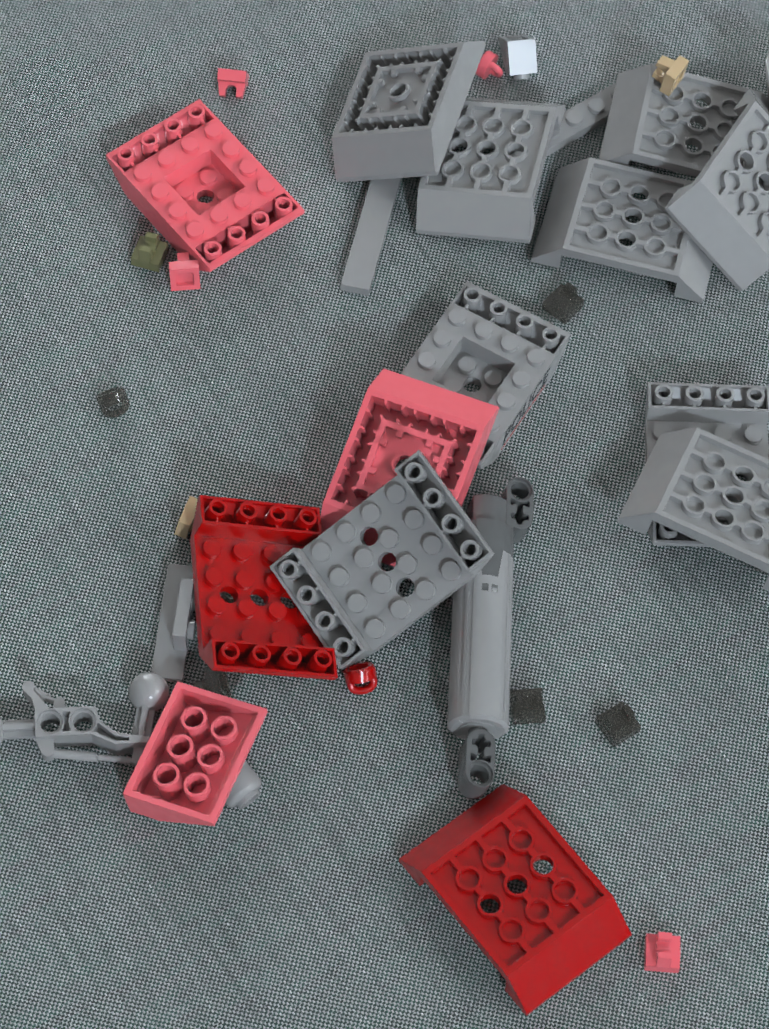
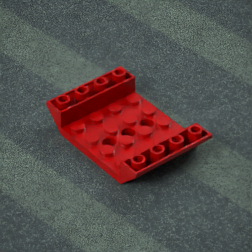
M199 495L190 547L199 656L212 671L336 680L338 678L335 648L324 647L269 567L293 547L303 549L322 534L319 507ZM220 592L229 593L233 597L234 603L225 602L221 598ZM250 595L261 597L264 605H256L251 600ZM281 598L290 599L293 602L294 608H287L281 602Z
M504 784L399 859L401 865L419 887L424 883L429 886L506 980L505 991L526 1016L632 935L613 895L527 795ZM539 860H545L551 864L552 871L548 874H540L534 869L533 864ZM514 879L521 880L525 884L526 890L519 894L512 893L508 889L507 883ZM486 899H493L499 904L500 909L495 913H487L482 910L480 904Z

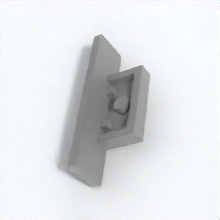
M169 564L167 568L151 672L161 675L168 682L183 681L189 639L194 640L196 621L192 620L193 611H195L192 566Z

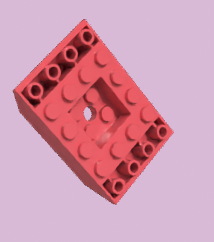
M200 99L106 154V159L124 194L178 253L189 252V260H198L199 271H213L304 214V209ZM203 196L213 198L209 203L198 201Z
M383 368L367 389L324 498L320 516L322 533L397 475L394 471L397 463L402 459H408L418 450H421L462 507L500 408ZM369 528L365 531L363 536L364 542L368 546L376 543L378 533L375 528ZM388 553L382 558L381 563L395 567L396 558L392 553Z

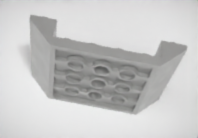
M651 63L619 73L616 79L599 159L628 166L629 161L632 160L693 177L699 175L739 118L734 108L746 91L750 90L749 88L685 72L681 82L668 97L659 91L661 83L652 77L653 72L657 69L656 64ZM752 90L769 110L768 98L763 92ZM695 100H702L706 102L707 106L701 107L695 103ZM697 122L702 125L703 129H695L690 123ZM686 145H694L699 151L691 152L686 148ZM741 156L740 163L746 169L745 159ZM759 177V185L764 190V181Z
M751 89L746 91L734 108L739 118L692 184L679 188L664 208L739 292L746 289L769 270V110ZM741 156L745 159L746 169L740 163ZM759 177L764 181V190L759 185Z
M466 97L438 175L421 176L417 196L416 233L530 244L536 222L533 204L553 130H560L565 112V104ZM460 146L466 147L462 152H454ZM486 149L495 150L493 153L488 155L482 154V152H484ZM514 151L523 152L517 157L510 156Z
M591 157L559 168L531 262L560 269L563 256L650 276L677 283L674 297L703 303L713 262L664 210L679 188L692 184L693 181ZM641 193L646 196V199L637 200L632 195ZM636 216L640 221L631 223L626 220V217ZM629 239L634 244L631 246H624L621 243H619V240Z
M648 382L644 425L646 462L661 433L695 427L769 459L767 429L769 420V386ZM726 496L729 501L739 503L736 497ZM716 517L719 523L729 525L726 519ZM652 521L648 529L652 545L710 547L655 521Z
M698 427L661 433L617 522L646 535L652 521H655L769 573V459ZM736 474L746 476L749 481L740 480ZM726 496L736 497L739 503L729 501ZM716 517L726 519L729 525L719 523ZM769 574L762 588L769 591Z
M418 450L394 469L397 475L303 549L293 547L269 566L324 647L335 648L336 664L340 670L380 650L477 576L495 554L421 450ZM369 528H375L378 533V539L375 544L368 546L364 542V533ZM392 553L396 558V565L392 570L385 571L381 565L382 558L386 554ZM405 579H411L414 583V591L408 597H404L399 591L400 583Z

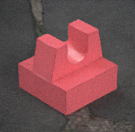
M218 68L217 80L220 97H226L227 89L235 87L237 90L236 98L243 99L249 81L247 71Z
M189 252L177 253V261L169 262L171 291L200 289L198 260H189Z
M669 932L646 934L644 971L678 973L680 970V936H672V933Z

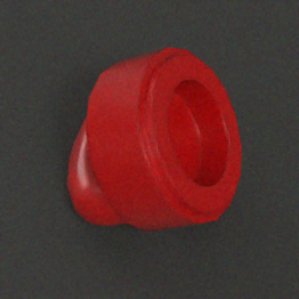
M371 662L356 663L345 668L343 671L348 690L356 695L370 693L378 684L375 665ZM370 681V683L366 686H355V684H361Z

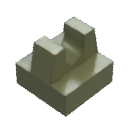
M147 231L145 237L140 235L131 256V265L159 272L169 250L168 243L160 241L158 234Z

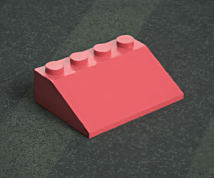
M177 681L122 793L129 810L158 821L215 826L268 713L267 709Z

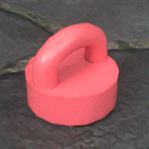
M490 50L486 51L481 57L475 74L484 80L489 74L495 77H502L503 70L496 64L498 55Z

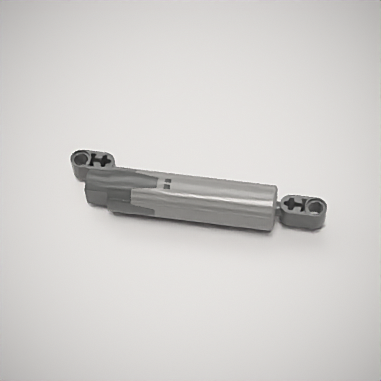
M522 477L511 479L501 497L493 494L474 495L466 509L467 516L495 553L477 576L453 593L447 729L450 733L465 740L459 750L458 790L465 798L471 800L481 798L494 781L495 739L505 735L509 729L514 543L522 541L534 519V488L530 481ZM470 776L478 777L482 784L475 783Z

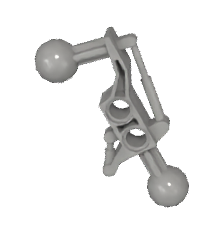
M154 672L141 673L132 680L128 689V696L132 705L136 708L132 734L115 732L99 719L96 706L66 707L63 697L53 698L49 696V693L36 688L32 681H25L22 684L23 694L34 707L35 719L2 720L0 717V744L3 740L35 738L37 748L46 762H50L55 758L88 762L128 763L136 767L152 734L155 712L164 707L170 696L169 686L161 675ZM45 701L53 704L54 708H49ZM81 722L92 724L91 728L85 731L76 729V726ZM50 723L59 725L58 729L54 732H45L43 730ZM94 745L116 755L132 754V757L55 749V747Z

